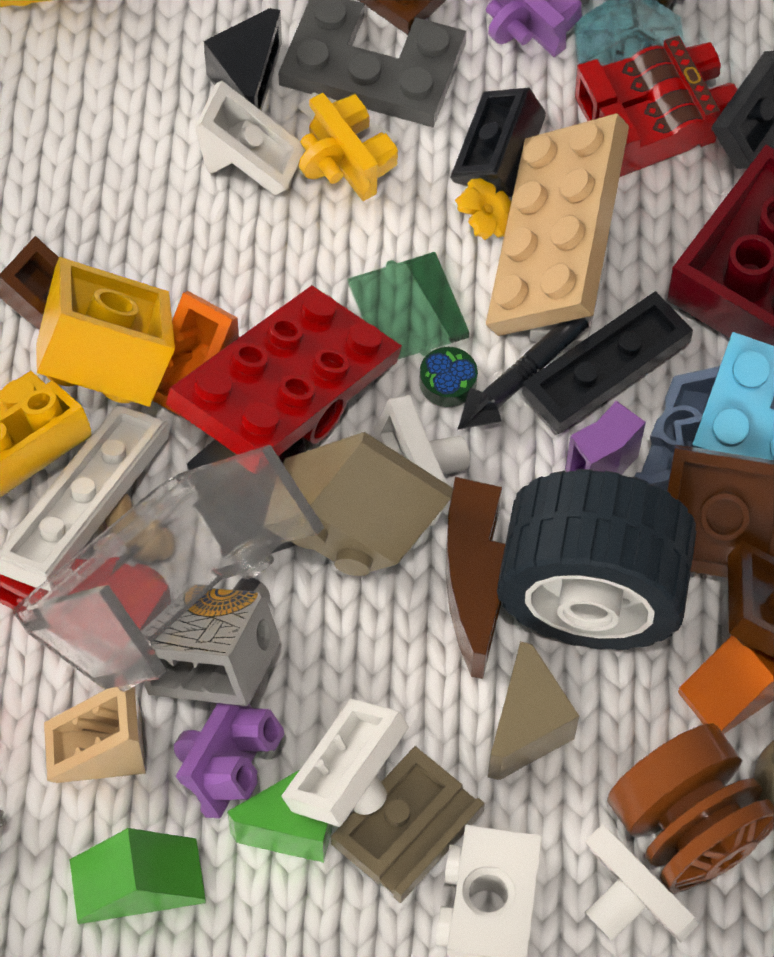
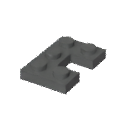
M309 0L278 72L279 85L309 94H321L323 92L326 97L337 101L356 94L367 110L434 128L466 45L467 31L415 17L400 57L395 58L352 46L364 18V3L354 0Z

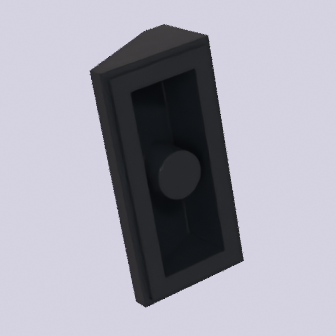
M530 87L483 92L450 176L454 183L468 186L467 183L471 179L481 178L492 183L496 187V193L504 191L508 197H513L525 138L539 135L546 115L544 108Z

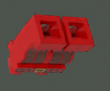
M678 35L664 40L663 46L647 47L630 58L601 66L598 59L577 65L575 99L587 121L618 114L629 125L620 172L621 177L684 153L698 144L700 147L715 143L716 135L711 127L738 89L731 82L709 89L705 81L719 77L721 69L719 55L711 42L686 48Z

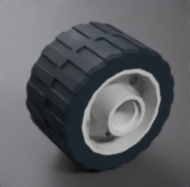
M577 469L576 471L567 472L564 470L553 472L549 476H541L530 481L528 486L522 487L513 502L498 580V598L503 602L502 606L507 612L513 615L519 623L537 631L540 635L560 640L562 643L601 650H629L635 647L651 646L655 642H661L672 636L673 632L679 630L682 625L697 533L695 530L696 522L694 517L688 513V508L681 501L673 498L666 490L636 477L632 478L610 471H592L591 469Z

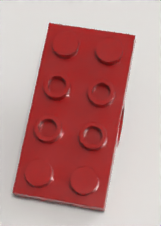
M311 285L171 386L166 405L260 471L302 437L312 444L323 440L341 418L347 401L397 363L402 345L336 302L329 295L324 294Z

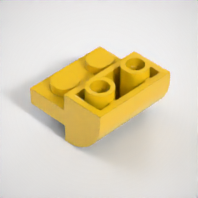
M31 370L20 378L11 381L0 390V498L91 437V427L83 407L57 383L50 381L45 384Z

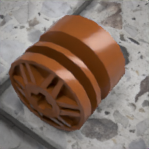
M714 723L697 726L659 746L637 762L618 780L610 790L607 802L631 836L638 838L662 830L647 848L645 857L655 867L667 864L662 869L660 879L672 893L688 890L730 870L750 855L757 845L774 829V803L769 799L757 801L763 791L757 780L749 778L725 786L737 773L743 760L720 728Z

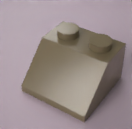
M362 432L285 458L268 523L288 534L289 539L295 545L315 550L335 562L334 565L339 571L352 576H366L372 571L397 565L451 500L454 488L368 433Z

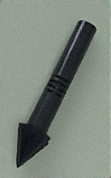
M586 318L557 324L483 392L470 387L457 430L501 422L498 408L522 388L524 381L542 370L589 328Z

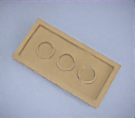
M618 114L525 138L485 324L498 336L594 315L629 125Z

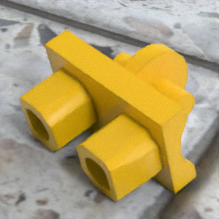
M323 92L309 99V106L314 111L315 116L309 125L310 133L306 134L300 141V144L306 150L300 158L298 165L301 172L310 180L325 176L331 184L339 182L344 176L362 201L376 195L377 178L397 166L398 149L396 145L383 132L364 142L360 141L356 134L369 128L370 116L356 94L331 103Z

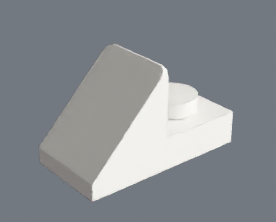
M223 81L215 85L195 125L205 166L210 174L233 163L274 195L287 189L300 158L305 152V149L300 144V140Z

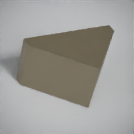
M520 641L490 755L488 778L501 780L575 739L579 714L533 644Z

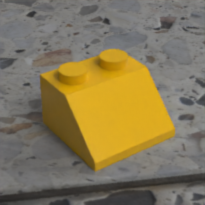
M59 257L55 266L36 342L37 373L45 375L51 381L62 386L71 387L78 385L101 392L115 402H135L150 407L175 350L169 291Z

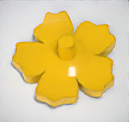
M481 178L471 179L467 183L468 187L455 199V202L458 204L457 210L472 215L468 222L473 227L476 237L480 236L487 240L493 233L497 238L504 237L511 206L510 198L504 191L496 193V187L490 182Z

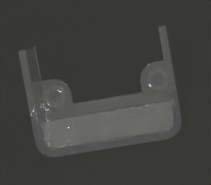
M267 445L182 472L168 479L152 490L25 597L14 608L13 614L31 637L103 689L118 687L121 692L127 691L141 682L159 679L167 672L151 643L218 582L238 574L244 580L260 574L273 563L274 558L271 553L280 544L317 535L325 527L272 446Z

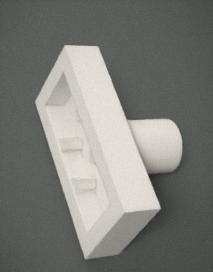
M411 396L388 398L373 430L377 440L446 483L443 474L468 469L470 465V451L464 437L459 435L429 441ZM442 511L437 515V517L429 526H434L436 524Z
M350 698L281 797L291 812L341 827L352 810L357 814L367 815L380 809L386 801L387 791L378 778L377 773L409 728L400 711Z
M604 824L584 841L590 851L618 878L584 912L611 941L645 908L680 943L699 926L696 918Z

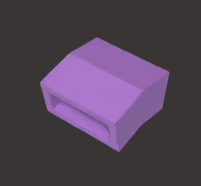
M615 401L597 422L570 436L565 471L591 469L592 471L616 472L622 475L639 456L646 422L618 401Z

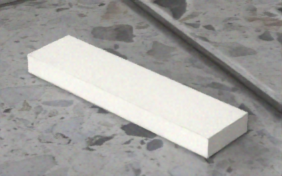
M117 404L1 546L0 574L49 592L169 438V422Z

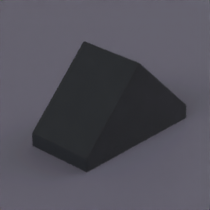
M269 8L203 41L206 75L212 83L216 85L220 81L225 82L261 111L282 45L281 11Z

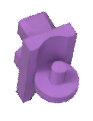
M493 0L486 7V12L493 18L488 34L497 44H505L515 38L521 45H526L534 38L555 58L566 49V32L582 17V3L580 0Z
M217 703L201 732L186 730L178 736L174 743V752L183 764L177 772L176 778L198 797L201 804L200 811L205 818H221L230 800H248L258 783L257 770L252 761L258 751H275L284 736V729L270 709L252 708L250 703L247 706Z

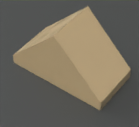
M123 680L44 722L47 781L63 783L146 774L142 718L134 682Z

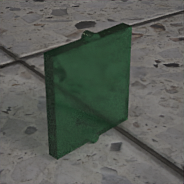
M436 252L399 263L389 260L386 263V267L347 279L361 318L402 345L398 359L418 353L426 356L431 352V349L469 338V329Z

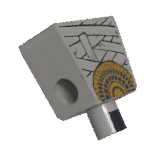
M243 577L232 590L195 587L187 590L129 645L148 695L247 706L252 700L279 647L280 637L268 606L270 593L266 586L255 578Z

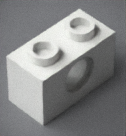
M465 824L462 846L449 845L444 883L457 885L454 907H440L435 945L448 947L447 957H527L542 844L541 835ZM489 890L497 893L503 899L505 905L497 911L484 912L476 908L470 898L479 891Z

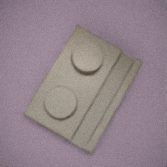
M416 746L381 781L387 791V798L383 806L367 815L353 812L344 821L342 826L331 835V845L378 885L381 883L394 894L393 897L399 903L403 902L449 851V845H454L464 834L465 824L472 825L484 812L485 803L478 797L475 799L463 789V785Z

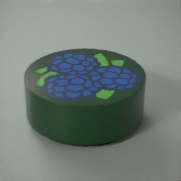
M441 347L431 351L425 356L420 365L419 385L423 395L430 402L443 407H454L465 403L469 388L476 389L478 369L476 362L467 352L456 347Z

